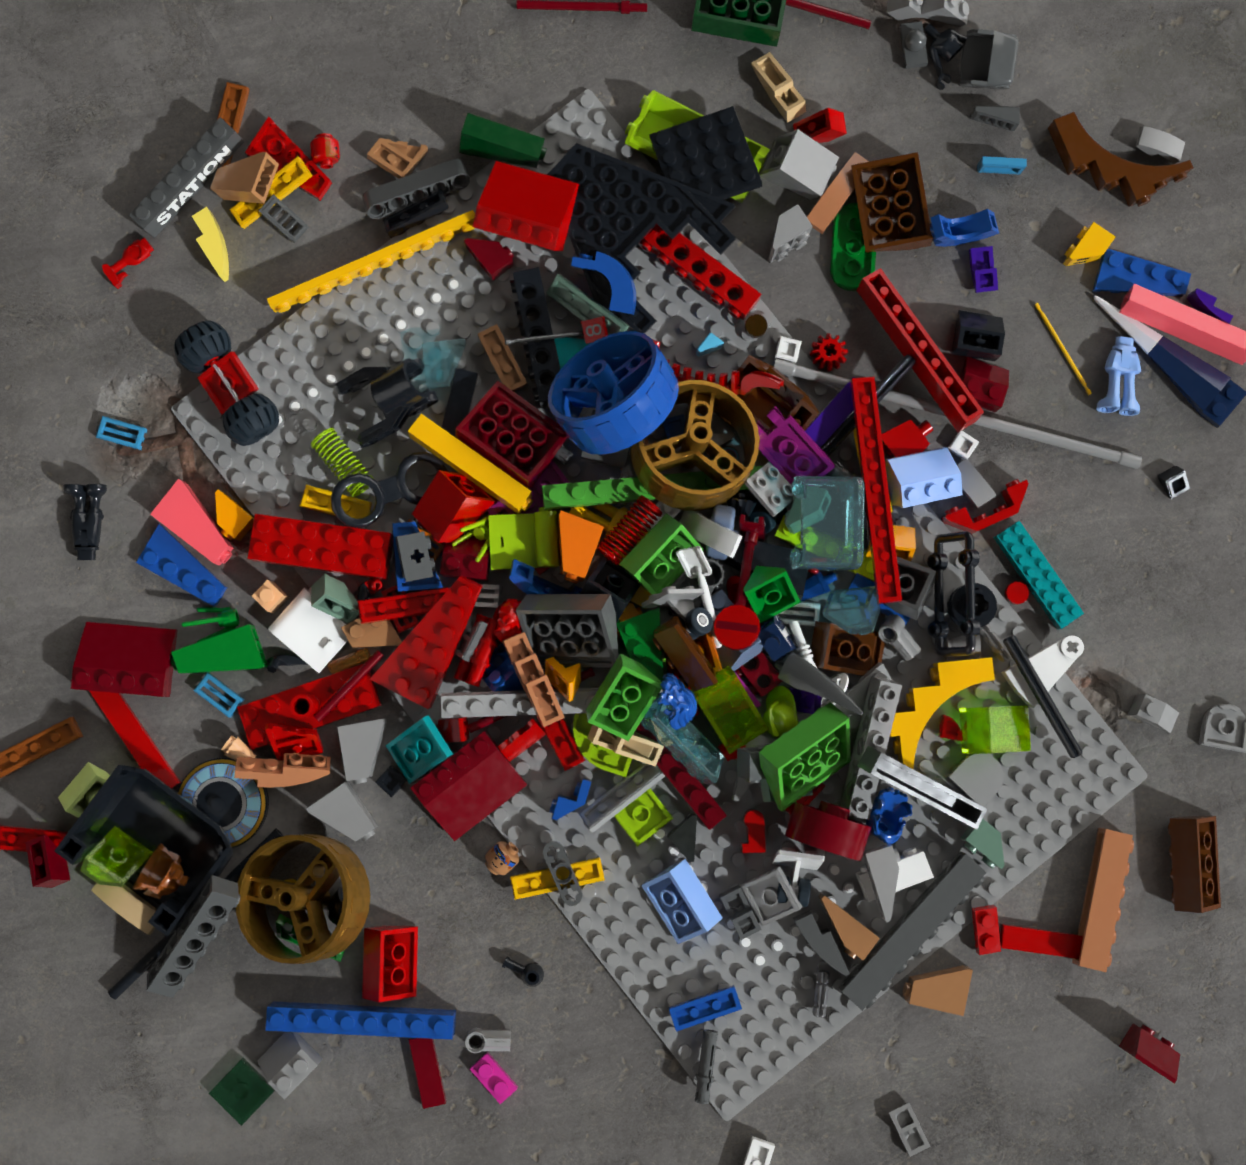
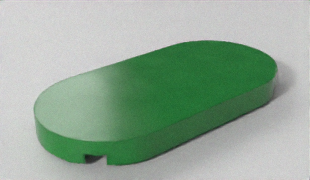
M851 203L844 206L833 221L830 274L838 287L847 291H856L862 278L875 272L876 252H865L857 203Z

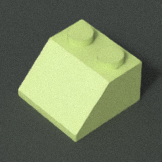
M88 762L58 797L64 810L79 818L110 775Z

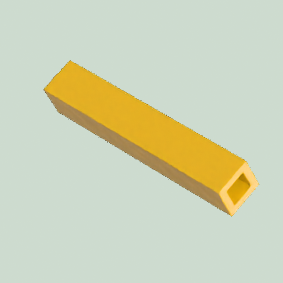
M422 413L409 428L408 434L411 439L515 513L520 514L522 510L526 511L532 504V491Z

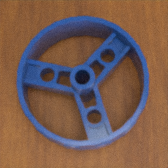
M636 331L618 332L587 345L561 368L550 386L548 406L557 419V423L580 450L589 454L599 455L615 453L643 440L667 418L678 397V379L657 344L655 345L649 336ZM583 407L596 408L594 415L578 418Z

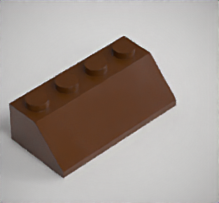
M1216 816L1170 818L1168 833L1171 835L1169 855L1172 858L1170 877L1173 881L1172 903L1174 904V910L1204 913L1221 908Z

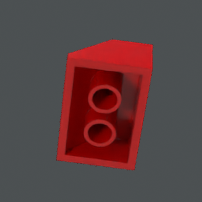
M376 926L364 928L363 999L385 1002L416 997L418 926Z

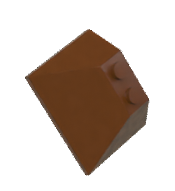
M749 355L737 370L740 371L739 386H741L742 379L753 371L767 372L784 380V386H780V389L755 387L745 395H737L750 409L755 421L759 420L766 431L774 425L767 417L768 412L774 406L779 409L785 419L791 415L804 430L808 428L820 413L808 395L772 365ZM713 410L714 413H716L726 423L733 427L732 424L726 418H724L720 413Z

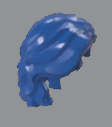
M667 673L662 677L664 680L660 685L663 692L660 693L657 703L672 706V710L666 708L663 713L669 716V725L673 729L678 730L685 727L696 714L697 700L693 692L687 689L680 679H677L672 673Z
M888 787L880 790L878 797L873 802L869 820L866 819V825L871 826L870 833L872 835H875L886 844H893L898 841L906 824L905 820L902 821L903 817L912 815V805L907 802V794Z

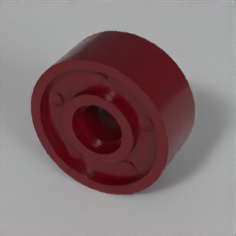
M825 801L820 802L819 808L795 802L785 836L836 855L861 861L871 826L849 819L851 810Z

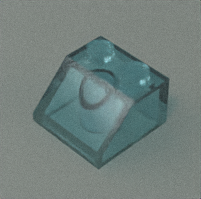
M875 586L830 591L822 612L823 617L849 634L866 635L874 632L880 613V606L877 604V597L874 595L876 591Z

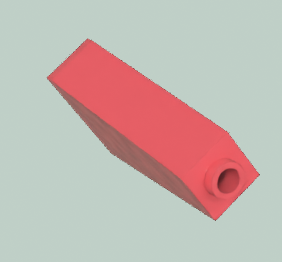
M178 479L150 515L212 563L219 566L222 563H226L232 555L233 546L221 533V529L190 486Z

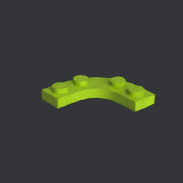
M575 713L573 733L575 742L582 755L594 766L626 777L632 759L616 754L608 748L591 743L587 737L593 724L588 723L587 713Z

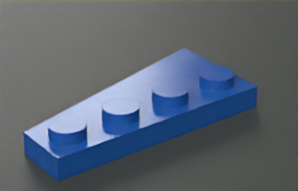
M1107 249L1104 255H1102L1092 292H1128L1133 284H1137L1162 296L1182 297L1186 294L1191 273Z

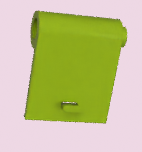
M540 507L538 512L532 514L488 515L491 570L511 569L514 559L534 568L560 566L557 511H552V509L544 510V507Z

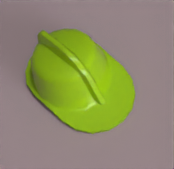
M784 686L773 688L768 693L766 699L767 710L763 715V725L769 734L779 738L784 732H788L797 726L799 720L796 702L791 691Z

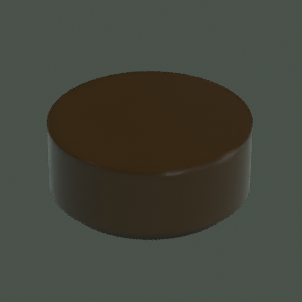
M759 314L748 317L745 323L746 333L752 338L763 336L768 326L766 319Z

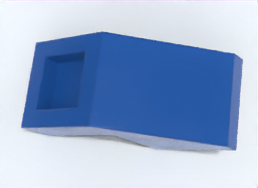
M583 778L582 783L577 782L574 795L578 796L577 800L561 795L558 796V800L553 799L549 811L553 813L552 819L558 820L585 805L592 781Z

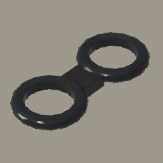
M416 452L402 460L397 468L396 475L376 481L371 476L361 473L347 475L339 480L333 488L331 495L332 511L337 519L346 526L354 528L367 527L377 521L383 513L386 503L404 498L409 503L418 505L422 496H416L410 492L405 482L406 472L412 464L418 461H426L432 464L437 472L439 470L447 471L443 462L434 454ZM353 483L366 484L375 495L374 509L364 518H351L341 507L340 499L342 492Z

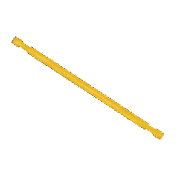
M1036 303L1034 305L1035 308L1039 311L1041 318L1080 383L1085 388L1088 396L1091 395V390L1088 389L1085 380L1046 315L1040 309V305Z

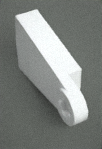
M1066 636L1028 657L1047 691L1054 686L1083 653L1084 644L1077 636ZM1068 642L1076 644L1074 647L1075 652H1068L1066 650L1069 647ZM1016 664L1001 672L1012 690L1030 708H1034L1038 704L1037 699Z

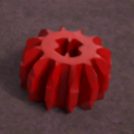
M827 333L825 338L820 335L817 338L818 342L812 343L811 346L814 350L810 351V356L815 357L812 360L813 364L820 363L819 370H822L824 366H826L828 372H831L832 367L838 370L841 367L840 363L846 362L847 359L844 355H847L848 349L843 348L846 344L845 341L838 342L839 335H836L834 339H831L830 333ZM827 349L832 350L830 356L826 355Z

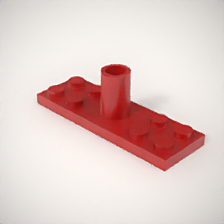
M363 664L237 707L250 749L254 750L271 744L265 731V724L267 723L315 729L382 706L375 683L370 680L372 677L371 671L355 685L321 722L314 715ZM306 700L309 702V710L307 712L303 710V703Z

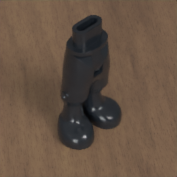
M64 484V492L71 495L75 503V509L71 511L70 518L72 520L74 550H77V560H96V550H99L101 525L104 518L103 512L99 507L102 496L107 492V485ZM87 494L89 495V509H88V512H87V509H86V496H87Z

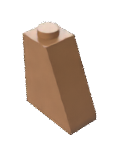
M267 152L255 154L218 168L210 189L223 200L264 204L279 164Z
M961 965L910 976L908 982L904 984L903 996L912 1005L964 1016L973 970L968 966Z

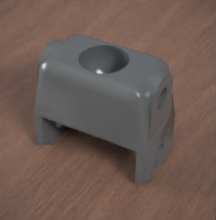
M982 29L967 31V38L961 58L960 86L1009 89L1014 79L1018 50L1017 35Z

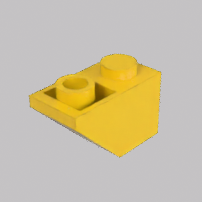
M1095 222L1088 228L1084 226L1076 236L1079 241L1076 245L1071 244L1064 255L1067 258L1063 264L1070 266L1097 261L1104 255L1115 239V236Z

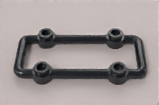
M969 531L937 536L934 541V553L927 559L928 566L936 571L934 582L935 621L929 624L928 633L935 638L937 654L943 657L971 655L976 646L975 637L978 636L981 629L980 622L975 619V567L979 563L980 555L974 549V537ZM965 540V549L959 553L958 561L965 567L966 619L960 622L959 631L966 636V647H944V638L949 633V626L944 621L943 571L948 566V557L943 553V543Z

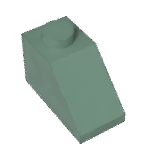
M324 574L311 586V607L346 623H350L359 615L357 600L344 582Z

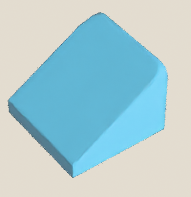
M709 333L697 348L696 355L700 357L719 350L723 347L724 342L713 333Z

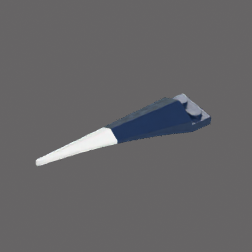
M1094 296V301L1134 339L1189 401L1198 414L1216 428L1225 421L1246 396V391L1230 380L1231 377L1143 323L1119 313L1120 309L1102 298Z

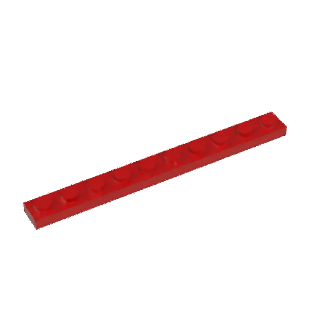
M852 378L850 383L877 604L901 602L902 595L875 378Z

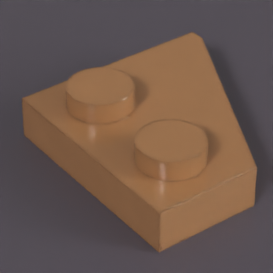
M379 138L367 153V159L400 179L411 174L428 152V146L421 144V147L408 145V142H393L390 139Z
M359 617L341 627L352 648L399 646L402 643L390 620L361 624Z

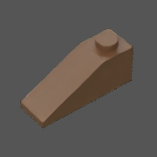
M820 893L818 897L841 943L846 947L844 952L854 960L859 957L864 961L880 938L832 900Z

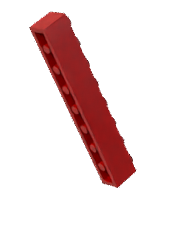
M880 268L862 278L856 291L903 357L909 354L915 359L916 363L912 366L913 371L956 431L960 432L974 424L984 413L983 409L883 270Z

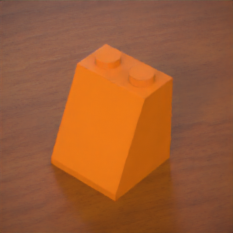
M561 510L557 518L561 574L565 575L564 579L566 581L577 584L579 581L583 582L587 575L604 526Z

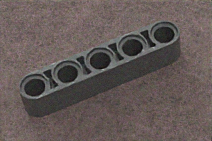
M453 159L369 189L363 194L362 199L368 216L372 219H380L397 213L440 189L444 195L461 190L469 185L470 177L464 162L460 159Z

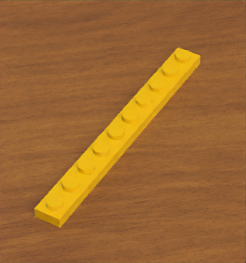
M474 210L267 298L269 306L275 313L288 311L292 305L306 303L317 294H327L332 291V288L338 285H348L353 281L352 279L359 276L366 277L377 268H387L398 259L412 257L414 252L421 249L429 250L434 247L435 243L442 240L443 242L449 241L461 232H470L475 229L472 227L475 217Z

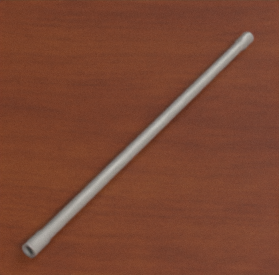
M777 358L773 365L781 374L796 376L841 389L851 380L802 367ZM892 390L882 399L946 417L938 404L933 401ZM981 415L974 423L975 425L1113 461L1138 469L1142 462V456L1124 451H1115Z

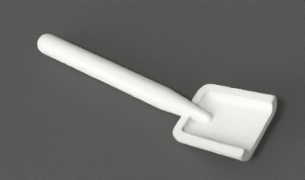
M700 546L680 549L676 552V555L686 575L689 578H698L699 589L704 590L701 598L704 609L711 614L713 619L712 637L716 648H721L722 644L718 642L714 634L716 615L708 584L704 577L711 575L712 569Z

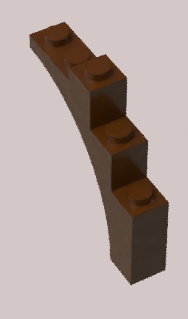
M1075 112L1054 119L1048 127L1068 175L1073 173L1079 175L1089 170L1098 191L1105 188L1107 191H1110L1120 186L1129 207L1136 204L1140 207L1151 201L1150 198L1157 190L1167 186V183L1174 180L1177 183L1188 177L1187 174L1194 168L1190 160L1164 166L1143 165L1124 160L1110 153L1094 141L1079 122Z

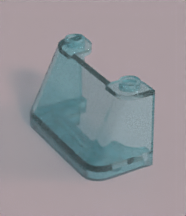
M852 476L794 477L791 487L792 493L797 499H801V544L796 545L791 550L790 560L792 568L827 571H847L860 568L863 562L865 487L863 479Z

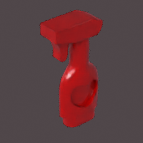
M145 237L140 240L136 239L123 250L121 259L111 266L103 264V272L111 283L119 289L122 287L121 282L128 274L122 272L117 275L116 273L127 265L135 266L151 256L150 253L154 251V248Z

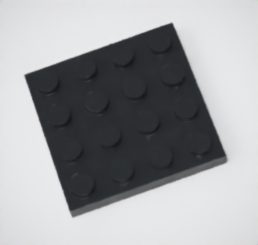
M733 106L649 134L663 177L722 200L762 187V180Z

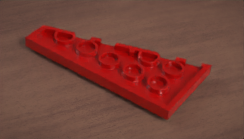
M460 576L373 674L370 680L426 709L432 708L483 585L465 576Z

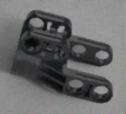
M408 358L393 367H363L335 384L338 394L343 395L349 392L354 393L371 383L372 398L379 409L383 411L386 418L359 434L357 440L361 448L371 446L400 430L408 417L420 413L439 401L435 391L427 389L421 393L410 382L411 379L422 374L425 369L422 359L413 360Z

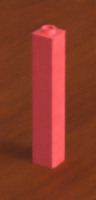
M1133 284L1124 296L1119 313L1240 365L1246 362V331L1137 284Z

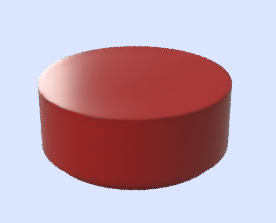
M1022 582L1010 583L1005 589V598L1011 604H1021L1028 599V587Z

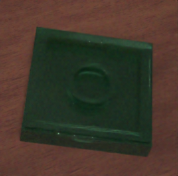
M242 1058L209 1094L242 1126L275 1090L245 1058Z

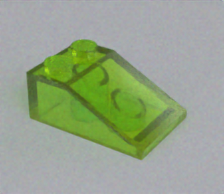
M1028 705L959 708L960 727L963 735V740L961 741L963 754L1031 751Z

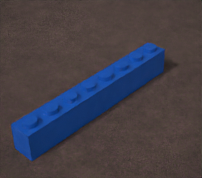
M273 1001L267 1006L265 1031L452 1040L456 1028V1010Z

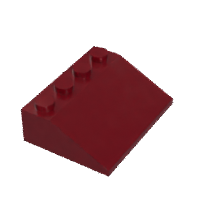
M499 381L491 387L456 427V438L528 489L543 474L568 437L558 423Z
M86 622L73 665L71 689L170 697L173 666L171 664L173 656L171 652L176 649L178 630Z
M483 731L411 787V790L423 806L454 841L527 786V783L511 762L501 753L497 747L498 745L487 731Z

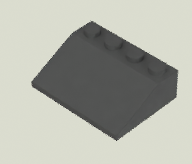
M526 594L516 609L522 631L525 632L533 653H536L541 666H545V659L554 657L564 667H570L578 663L581 664V667H613L618 658L617 625L611 594Z

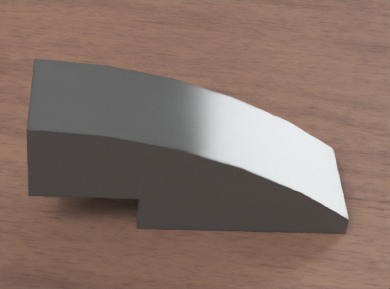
M810 911L793 917L800 933L812 949L835 970L845 976L849 975L850 973L831 931L828 928L820 931Z

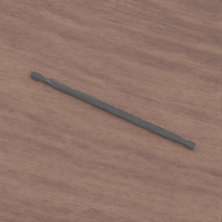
M583 331L518 338L515 340H505V344L581 336L584 333Z

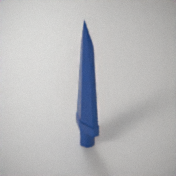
M819 571L818 574L807 579L803 597L800 601L803 602L830 592L828 584L837 580L835 573H830L823 577Z

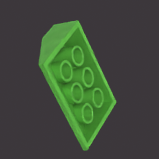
M831 702L824 707L818 708L814 714L807 719L801 720L797 726L788 732H784L777 740L770 745L764 746L759 752L760 767L781 812L851 761L849 717Z

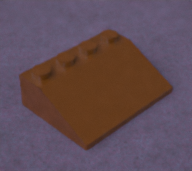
M918 152L851 165L865 252L912 250L931 246L933 237L930 231V219Z

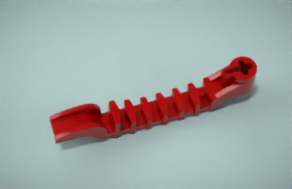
M652 339L655 345L657 344L660 347V341ZM673 364L671 367L678 382L704 380V371L698 370L695 373V377H692V368L684 367L683 374H681V364ZM732 371L731 384H728L727 373H720L719 382H715L716 373H708L707 380H705L719 384L736 395H745L755 387L780 389V386H784V380L762 371H753L746 375L741 381V386H739L740 371Z

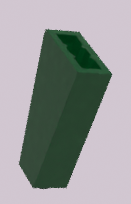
M467 113L461 131L459 153L537 168L539 160L544 161L547 148L543 147L545 138Z

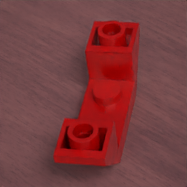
M1016 479L1005 484L1007 489L1001 491V494L1006 504L993 509L995 513L987 517L984 513L973 518L972 521L966 507L959 510L958 506L945 511L946 516L942 517L941 521L944 524L963 531H969L973 534L1017 514L1029 483L1027 480L1019 482Z

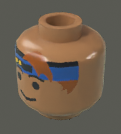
M497 842L485 855L487 869L494 875H507L519 863V856L517 854L519 850L512 842Z

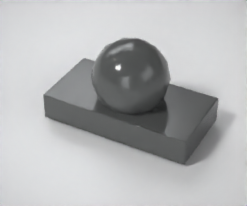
M922 21L900 24L899 30L905 69L926 67L928 65L926 52L927 37L923 31Z

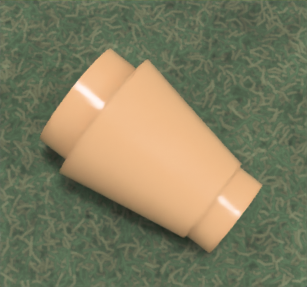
M232 735L221 749L225 756L234 760L237 757L255 758L257 756L239 737L235 738Z

